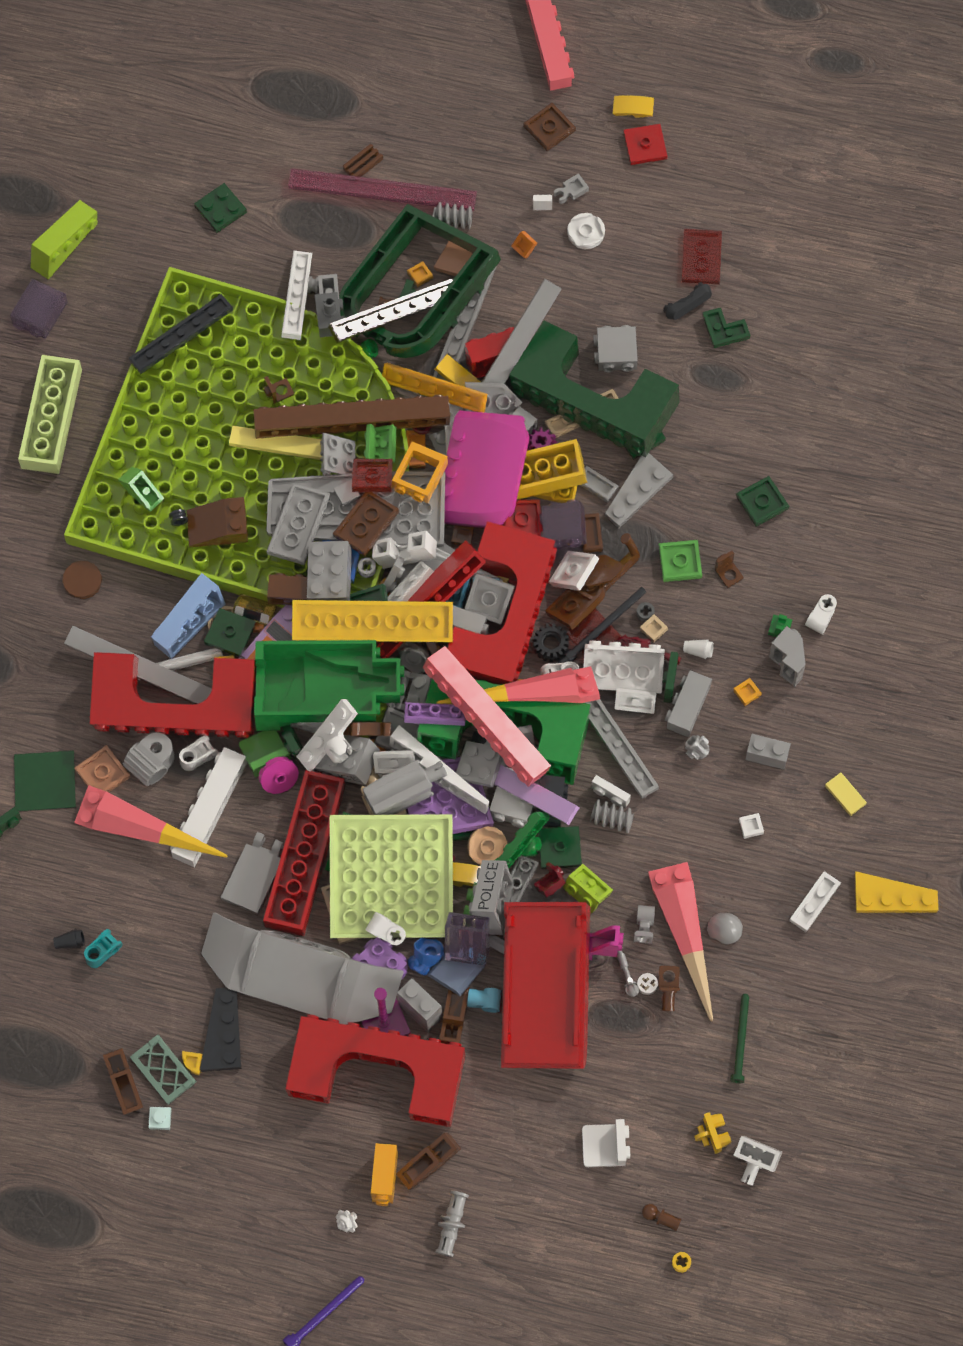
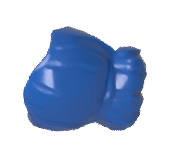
M420 938L414 943V955L407 962L410 969L426 976L430 971V967L442 959L444 955L443 944L435 939Z

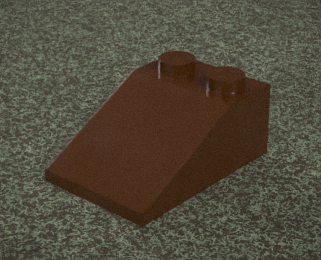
M244 497L221 499L187 510L189 548L248 542Z

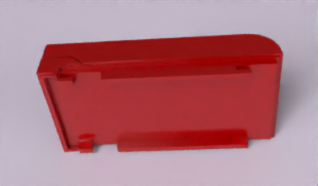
M504 902L505 941L501 1068L584 1069L587 1060L590 906L586 902Z

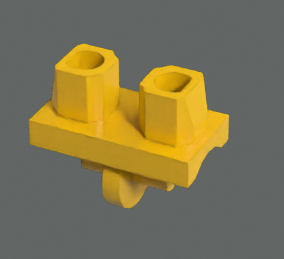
M709 1112L704 1114L703 1118L707 1131H705L703 1125L698 1126L699 1134L695 1135L694 1138L695 1141H702L704 1147L710 1145L708 1138H710L714 1153L716 1154L720 1153L722 1148L731 1144V1138L728 1132L718 1135L715 1129L725 1126L722 1114L711 1115Z

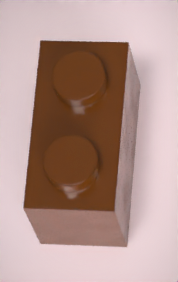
M283 573L269 575L268 604L292 606V600H307L308 577L301 574L286 576Z

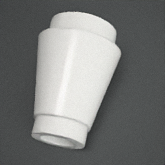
M708 639L685 641L683 651L684 653L704 659L707 657L711 658L713 642H709Z

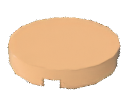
M486 826L472 832L468 839L467 849L471 859L481 865L482 860H495L503 853V848L508 843L502 831L495 827Z

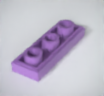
M405 702L404 723L465 726L464 714L458 707L452 704Z

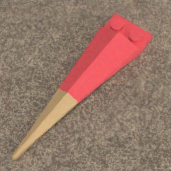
M688 862L649 871L648 876L653 894L683 957L707 1016L712 1022L713 1015L696 897Z

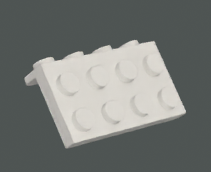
M589 641V644H585L583 668L591 666L597 687L601 690L617 691V688L662 693L665 649H661V645L649 644V648H641V644L629 643V647L621 646L620 642H609V645H601V641Z

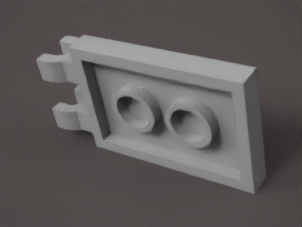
M259 832L256 833L252 846L249 844L245 845L221 896V900L257 915L274 883L280 862L279 856L284 848L283 842L275 840L272 850L263 848L262 846L266 838H264V834Z

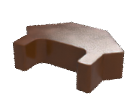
M351 722L344 730L343 735L391 736V722Z

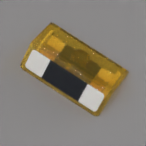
M240 594L234 603L233 613L267 625L274 617L277 605L268 604L267 601Z

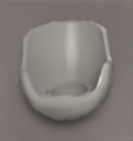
M411 644L401 651L400 664L404 665L411 673L425 672L423 666L427 658L430 657L429 652L422 645Z
M731 913L715 914L711 917L707 926L710 938L716 939L722 944H731L738 941L743 930L741 921Z

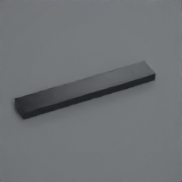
M222 294L218 295L129 357V362L141 375L233 311V307Z

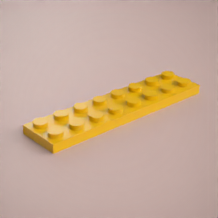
M292 600V640L453 642V602Z

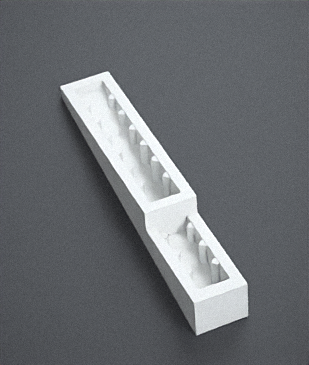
M400 725L390 736L389 746L397 751L414 750L415 760L420 761L419 765L423 769L441 761ZM442 762L447 776L434 782L486 814L489 801Z

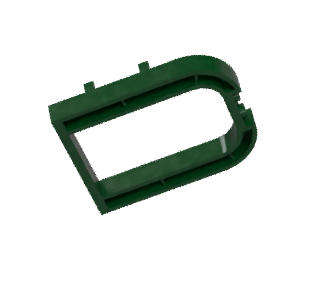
M409 204L404 207L343 286L339 294V299L343 300L344 309L340 311L341 316L347 318L359 313L364 301L422 227L473 254L413 331L406 334H396L379 327L363 333L365 337H372L377 343L384 346L387 354L399 358L415 357L429 351L440 341L450 327L454 329L458 324L456 318L475 293L480 294L483 291V283L501 261L497 249Z

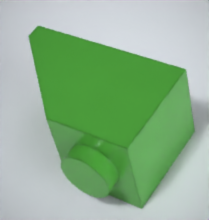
M131 467L118 479L126 491L150 512L164 499L140 469Z

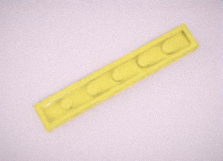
M232 426L229 446L320 460L322 457L320 455V441L322 439L297 435L256 439L255 429Z

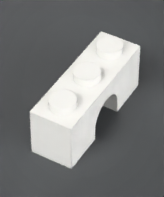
M427 531L408 534V544L406 545L396 544V541L391 537L380 539L373 546L372 558L383 569L393 567L398 556L404 559L403 565L436 559L437 541Z

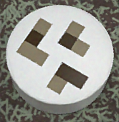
M645 973L639 977L637 986L642 994L651 995L657 990L658 980L653 974Z

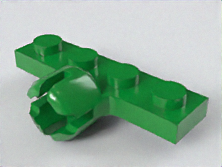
M545 812L532 813L528 817L526 825L516 832L514 840L503 848V853L495 860L506 861L509 869L518 857L537 855V851H540L542 843L541 838L535 836L549 820L550 816Z

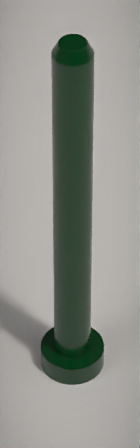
M745 993L741 996L734 1074L730 1075V1081L733 1083H744L745 1081L742 1070L749 1008V995Z

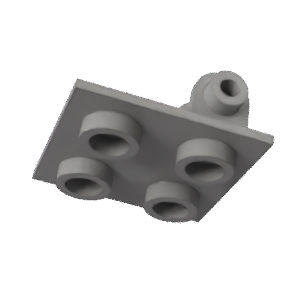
M323 433L322 440L320 441V455L322 456L320 458L322 461L321 472H323V475H331L330 472L337 474L356 473L355 441Z

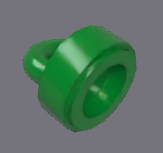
M367 339L361 343L360 346L368 357L372 359L378 355V346L374 340Z

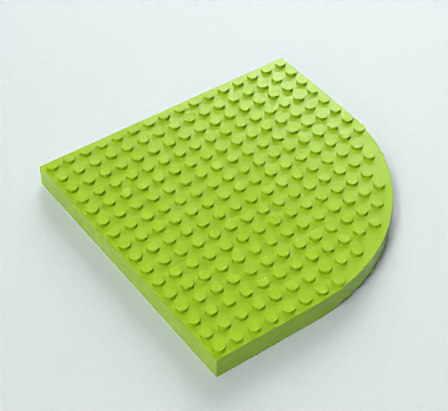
M169 267L136 352L220 294L231 304L233 311L141 375L132 364L130 365L64 537L69 545L195 582L202 573L218 585L221 590L268 603L269 575L283 573L286 576L301 574L308 577V557L305 565H301L267 554V549L272 537L267 535L268 482L271 479L324 476L323 472H321L322 461L229 446L232 426L255 429L254 409L259 407L275 408L281 405L290 407L299 404H333L339 401L348 403L358 400L375 401L376 399L392 400L395 398L387 380L378 370L376 363L366 355L360 345H357L351 338L336 343L333 336L320 337L316 313L304 311L301 340L282 338L286 300ZM268 376L271 384L287 378L294 391V395L273 404L271 398H267L263 390L265 386L264 377ZM279 386L276 392L279 395H284L288 389L285 386ZM405 428L396 429L395 463L374 467L364 457L366 431L330 434L355 441L356 473L397 471L408 450ZM323 434L303 435V437L322 439ZM409 464L405 472H409ZM131 467L142 470L164 497L151 512L134 499L118 481ZM330 472L331 475H339L337 473ZM244 497L248 542L189 548L188 522L180 526H172L170 522L172 519L169 518V514L174 510L183 509L186 510L187 517L188 509L221 499ZM373 547L366 556L360 554L359 561L363 558L374 560L372 558ZM374 560L376 572L373 576L366 578L359 574L357 566L355 581L351 583L350 594L379 585L385 569ZM363 565L364 571H366V569L367 571L371 570V565ZM271 604V605L278 606V607H281V608H283V607L285 606V605Z

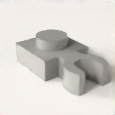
M578 173L563 182L564 188L555 189L554 196L563 195V197L559 198V203L563 204L569 196L574 200L589 191V187Z

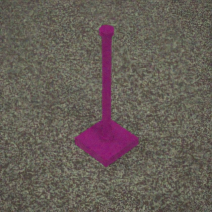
M377 988L374 992V997L377 1000L379 1016L362 1020L363 1028L367 1029L368 1026L380 1028L381 1032L388 1033V1030L400 1032L402 1036L411 1034L397 999H395L392 1013L387 1014L385 1000L387 992L384 988Z

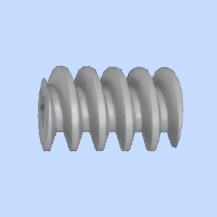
M439 202L437 207H434L433 217L442 222L446 221V224L450 226L453 222L454 228H458L461 223V228L465 229L468 224L470 230L473 212L471 206L465 211L464 205H461L460 209L457 210L456 204L450 209L449 203H446L445 207L442 208V204Z
M597 799L592 810L590 822L594 818L595 825L602 821L603 827L610 823V829H614L617 825L618 831H622L625 827L626 833H629L634 814H631V808L624 812L622 805L616 810L614 803L608 808L607 801L600 806V800Z

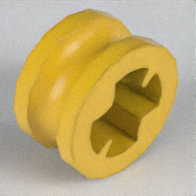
M679 1252L674 1255L672 1260L674 1270L680 1273L689 1270L691 1258L687 1253ZM681 1257L682 1260L686 1259V1260H687V1262H685V1265H686V1266H685V1267H682L681 1265H678V1266H677V1264H676V1262H678V1259H677V1258Z

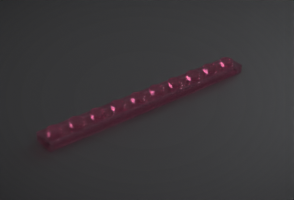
M292 168L288 183L289 189L437 207L438 203L441 202L442 208L445 207L446 203H449L450 209L456 204L458 210L461 205H464L466 211L469 206H471L472 211L475 210L477 191Z

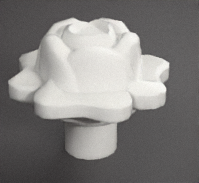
M339 1210L336 1215L338 1228L344 1232H355V1228H357L355 1222L357 1219L356 1213H350L348 1210Z

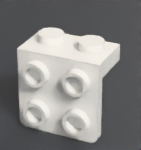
M616 1119L615 1124L583 1126V1161L585 1167L626 1166V1159H630V1146H626L625 1138H629V1126L625 1125L624 1119Z

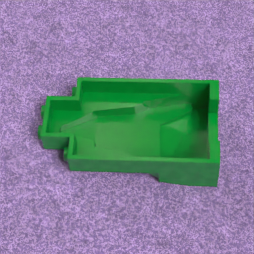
M376 640L255 642L256 696L254 716L257 731L281 730V726L299 722H324L341 699H347L358 713L352 722H376V715H380V703H401L400 696H404V684H400V677H404V665H400V658H380V647H376Z

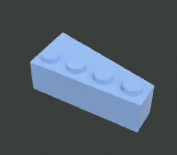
M201 573L161 625L154 631L151 636L154 645L172 659L217 614L219 608L226 605L219 586Z

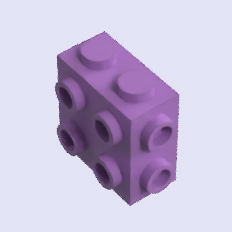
M378 937L374 940H369L364 946L365 950L360 955L357 953L352 957L353 960L362 963L403 970L402 979L408 973L406 971L408 969L407 959L400 952L396 954L391 949L393 946L389 942Z

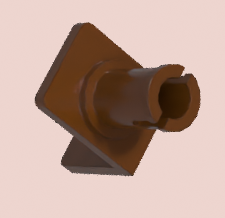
M659 966L658 989L663 992L662 1011H675V993L680 991L679 966ZM671 970L674 972L675 979L672 982H666L663 979L665 971Z

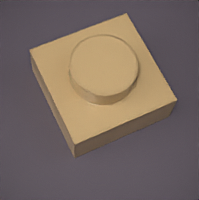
M652 615L640 627V631L653 643L668 630V627L655 615Z

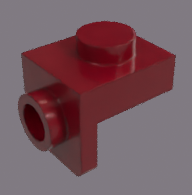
M550 862L545 864L549 873L534 883L536 890L547 898L566 884L562 877L564 875L562 869Z

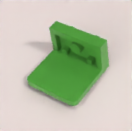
M276 730L262 731L239 743L243 755L246 756L247 763L255 778L259 776V771L266 766L265 763L275 757H287L291 760L290 754L286 747H284Z

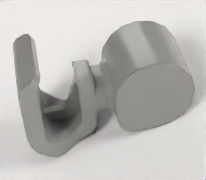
M638 905L637 924H639V931H635L634 942L652 944L653 933L649 932L650 925L653 926L655 906Z

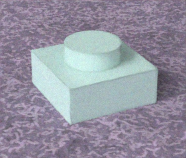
M150 1107L149 1129L170 1130L171 1107Z

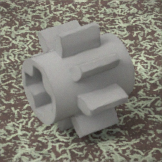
M699 735L691 736L685 743L686 754L691 759L705 758L710 750L709 741L703 735L701 737Z

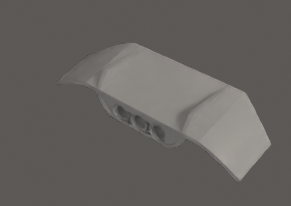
M213 913L201 952L207 963L228 989L323 1019L339 1020L340 1024L354 1023L378 1017V1005L374 997V992L377 988H384L386 990L387 1014L392 1013L404 972L403 970L362 963L350 959L348 954L339 949L280 931L255 930L227 919L218 913Z

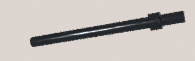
M641 586L574 648L568 649L564 653L565 656L557 663L573 662L577 655L585 648V644H589V641L597 638L647 593L646 590Z

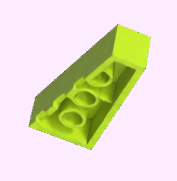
M81 200L72 206L32 243L31 269L49 280L86 235L96 227L98 223L97 211Z

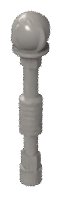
M618 951L617 958L626 977L625 991L629 996L634 997L640 990L636 985L637 983L630 976L625 954L622 951Z

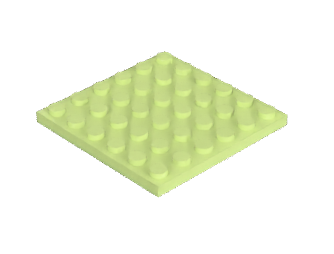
M452 814L330 815V938H376V936L365 930L375 912L384 915L395 924L401 926L406 932L405 938L453 937ZM391 931L393 938H401L399 935L400 931Z

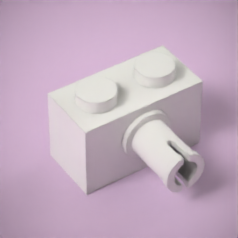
M741 1136L734 1156L745 1160L748 1164L740 1181L747 1182V1184L753 1186L759 1168L775 1172L782 1151L746 1136Z

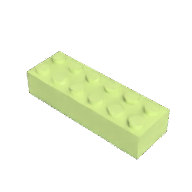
M47 355L41 356L18 458L21 469L55 474L60 473L82 373L80 360Z

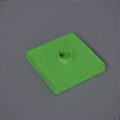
M698 540L659 543L663 582L702 578Z

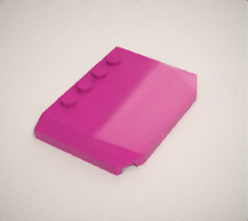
M458 411L454 417L446 455L448 456V465L444 471V524L485 528L487 521L503 525L506 519L512 516L516 506L530 438L523 416Z

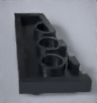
M216 988L200 1072L242 1069L237 991L228 988Z

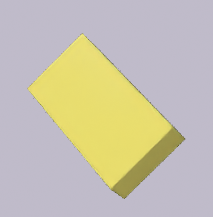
M839 773L825 784V787L850 816L867 803L842 773Z

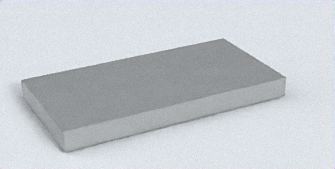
M292 483L268 546L267 554L305 565L308 557L309 542H313L330 499V493Z

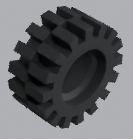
M553 623L552 626L545 624L544 628L543 626L539 627V631L535 632L533 638L535 654L537 653L539 658L543 657V661H547V659H550V662H553V659L559 661L560 657L565 656L564 653L569 647V637L566 635V630H562L560 625L557 628L556 624ZM547 637H555L559 644L554 649H548L544 646L543 642Z

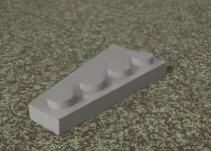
M648 453L646 457L641 456L607 509L605 517L620 528L673 478V474L651 454Z

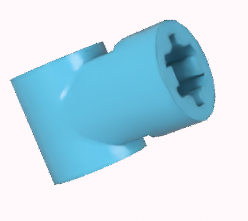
M485 988L484 991L469 989L467 1007L482 1008L485 1012L498 1013L501 1007L502 990L496 988Z

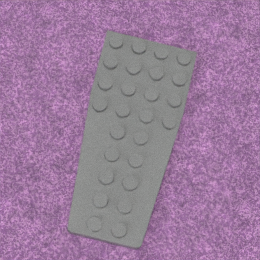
M396 471L271 479L268 482L267 535L273 536L292 483H297L330 493V499L314 541H339L333 537V532L359 499L342 506L334 492V488L352 480L360 494V498L368 489L397 507L400 511L378 540L391 537L396 541V544L406 545L408 544V534L427 531L437 541V547H444L445 472L428 503L417 502L409 495H401L392 489V479ZM404 472L401 480L426 489L434 472Z

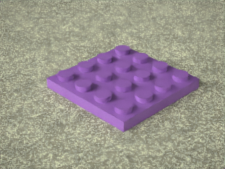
M457 757L456 760L445 759L441 761L456 773L461 757ZM432 782L431 791L434 792L433 796L406 809L407 814H452L453 834L477 830L486 826L493 827L494 824L489 807L486 814H484L435 782ZM468 783L486 798L482 785Z

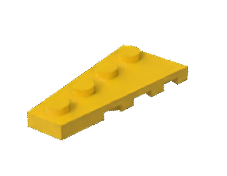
M855 871L856 913L938 912L937 890Z

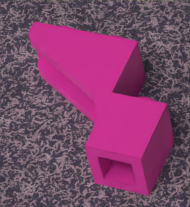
M612 925L590 933L589 960H592L593 955L617 957L618 951H622L624 933H620V926Z

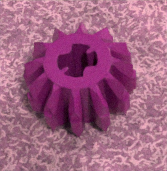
M542 427L539 429V432L533 429L532 434H529L527 451L558 444L555 441V434H550L549 429L543 432Z

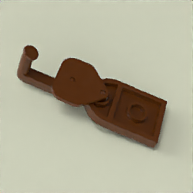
M625 533L621 536V543L625 544L629 550L627 555L620 561L607 555L597 556L599 560L581 590L567 589L545 610L547 616L573 630L602 602L606 591L639 560L640 552L631 535Z

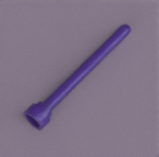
M358 1276L296 1334H288L282 1340L286 1346H299L301 1340L364 1283V1278Z

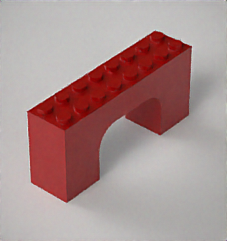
M486 522L477 551L486 561L480 569L497 577L508 578V583L515 587L505 625L500 631L491 635H483L458 627L453 629V642H449L447 649L475 680H485L493 684H508L519 681V674L522 671L530 638L533 635L535 621L538 618L546 585L549 582L551 568L555 562L557 548H554L555 540L496 523Z
M94 652L90 725L97 731L109 732V729H115L120 733H129V729L137 731V733L149 734V730H153L165 735H169V731H175L177 735L188 736L189 732H195L197 736H209V733H215L217 737H229V734H235L237 738H249V735H254V703L256 696V661L254 659L214 658L213 685L210 695L199 704L188 705L148 703L141 700L137 691L139 658L134 654Z
M307 1014L306 1017L301 1016L286 1084L288 1096L329 1104L338 1068L344 1062L352 1059L370 1061L404 1068L413 1075L415 1084L409 1108L410 1120L451 1128L466 1056L465 1048L461 1047L462 1044L456 1042L444 1044L436 1038L423 1040L420 1039L421 1036L415 1034H408V1037L402 1036L400 1032L388 1030V1033L381 1032L380 1028L368 1026L367 1029L360 1028V1025L357 1023L347 1022V1025L340 1024L339 1020L327 1018V1021L319 1020L318 1016Z

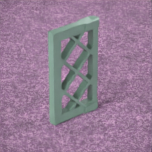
M156 1035L130 1056L131 1060L168 1105L197 1082L159 1035ZM159 1044L164 1050V1054L152 1053L153 1047ZM143 1055H149L148 1067L144 1066L139 1060ZM152 1056H163L162 1068L150 1067ZM166 1057H170L177 1066V1069L165 1068ZM150 1070L162 1071L160 1082L154 1079L150 1074ZM164 1071L176 1072L175 1083L163 1082ZM179 1072L183 1073L187 1078L184 1084H177ZM162 1085L174 1086V1092L168 1096L162 1089Z

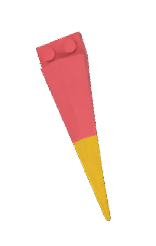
M591 666L575 670L567 668L484 689L494 702L549 701L585 703L600 699ZM449 698L438 701L437 704H452Z
M88 785L74 822L95 831L225 858L228 857L223 852L107 791Z

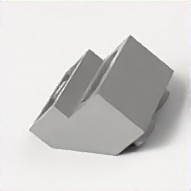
M786 626L772 642L769 658L781 666L779 675L794 687L803 678L805 669L803 639L797 630Z

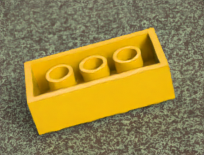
M577 439L526 452L517 500L587 483L581 448Z

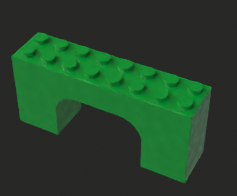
M432 679L425 703L437 704L438 701L449 699L447 694L442 692L438 684ZM476 680L483 690L504 685L488 683L485 680ZM549 701L495 702L517 728L528 725L532 726L533 736L539 742L538 752L551 765L545 775L565 777V784L574 785L588 728L591 704ZM466 718L465 726L419 724L417 740L435 756L456 760L462 735L473 724L467 721Z

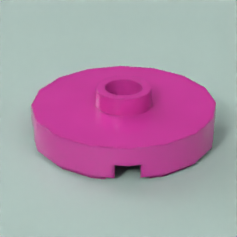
M275 757L266 762V766L259 771V782L262 788L272 794L288 791L296 783L299 774L296 764L287 757Z

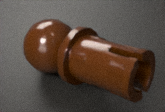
M647 1204L642 1208V1215L646 1220L656 1219L658 1220L657 1225L660 1223L677 1231L682 1220L681 1218L664 1212L665 1209L659 1212L654 1204Z

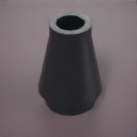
M73 929L58 937H54L53 942L56 949L81 948V946L85 945V937L82 930Z

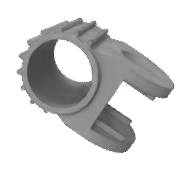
M156 732L147 735L140 742L132 746L124 759L123 766L145 786L156 783L167 773L174 762L171 740L162 733Z

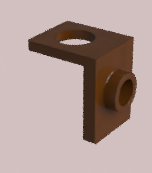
M268 376L264 377L265 386L263 390L267 398H271L273 404L294 395V391L287 378L271 384ZM279 386H285L288 390L286 394L279 395L276 389Z
M733 551L722 554L715 563V571L727 588L744 578L733 563L735 554ZM729 570L734 571L736 578L728 580L725 578V573Z

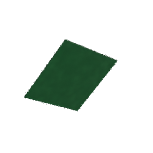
M74 750L14 754L15 808L18 811L76 807Z

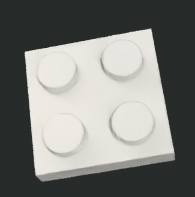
M567 551L549 583L553 587L580 591L599 558L595 554Z

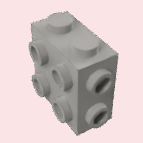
M603 326L597 328V335H593L594 347L597 346L598 351L594 352V363L598 364V371L612 372L614 370H623L629 372L637 370L636 326Z

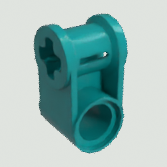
M109 929L104 930L84 951L87 965L92 968L100 967L107 959L120 950L123 943L117 941L111 935ZM92 953L99 954V957L96 959L89 958Z

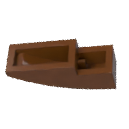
M470 987L461 996L448 989L439 1038L441 1043H461Z
M123 1048L103 1054L123 1115L143 1108Z
M443 1133L430 1146H426L396 1175L408 1190H411L461 1150V1147L449 1133Z

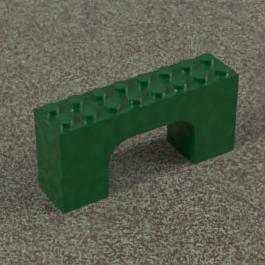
M544 320L509 374L511 391L518 398H524L536 407L541 406L545 408L550 414L561 415L565 421L569 423L575 422L585 431L590 430L602 439L607 438L613 441L618 447H625L637 456L642 455L646 457L680 403L679 384L644 369L632 390L622 398H606L566 377V374L579 355L577 336Z

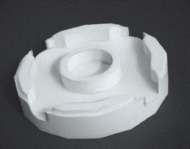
M590 213L578 214L568 224V238L577 248L592 249L603 241L605 235L604 223L599 217H595Z

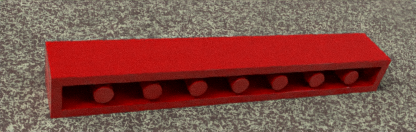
M465 540L431 574L408 601L446 602L486 563L485 559ZM376 641V647H380V658H388L404 642Z

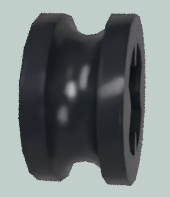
M178 509L169 514V518L172 519L170 521L172 526H180L188 522L186 510Z

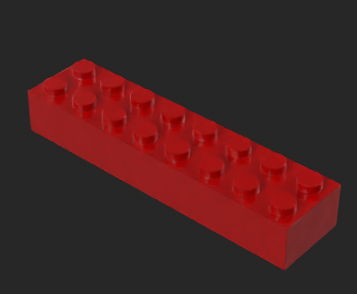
M305 770L263 919L266 928L299 936L305 935L330 845V815H338L346 787L344 778Z

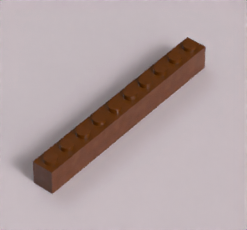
M434 395L433 397L416 396L406 399L398 397L392 400H358L348 403L339 401L333 404H299L290 407L281 405L275 408L259 407L254 409L256 439L366 431L367 424H372L375 428L393 424L396 429L450 425L448 396Z

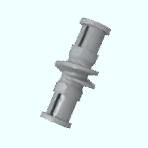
M451 1190L450 1194L452 1196L449 1207H447V1215L440 1216L445 1222H438V1226L443 1227V1230L440 1234L441 1239L438 1249L435 1250V1253L449 1257L454 1256L452 1251L455 1240H457L458 1228H465V1225L460 1220L463 1217L466 1198L469 1197L468 1194Z

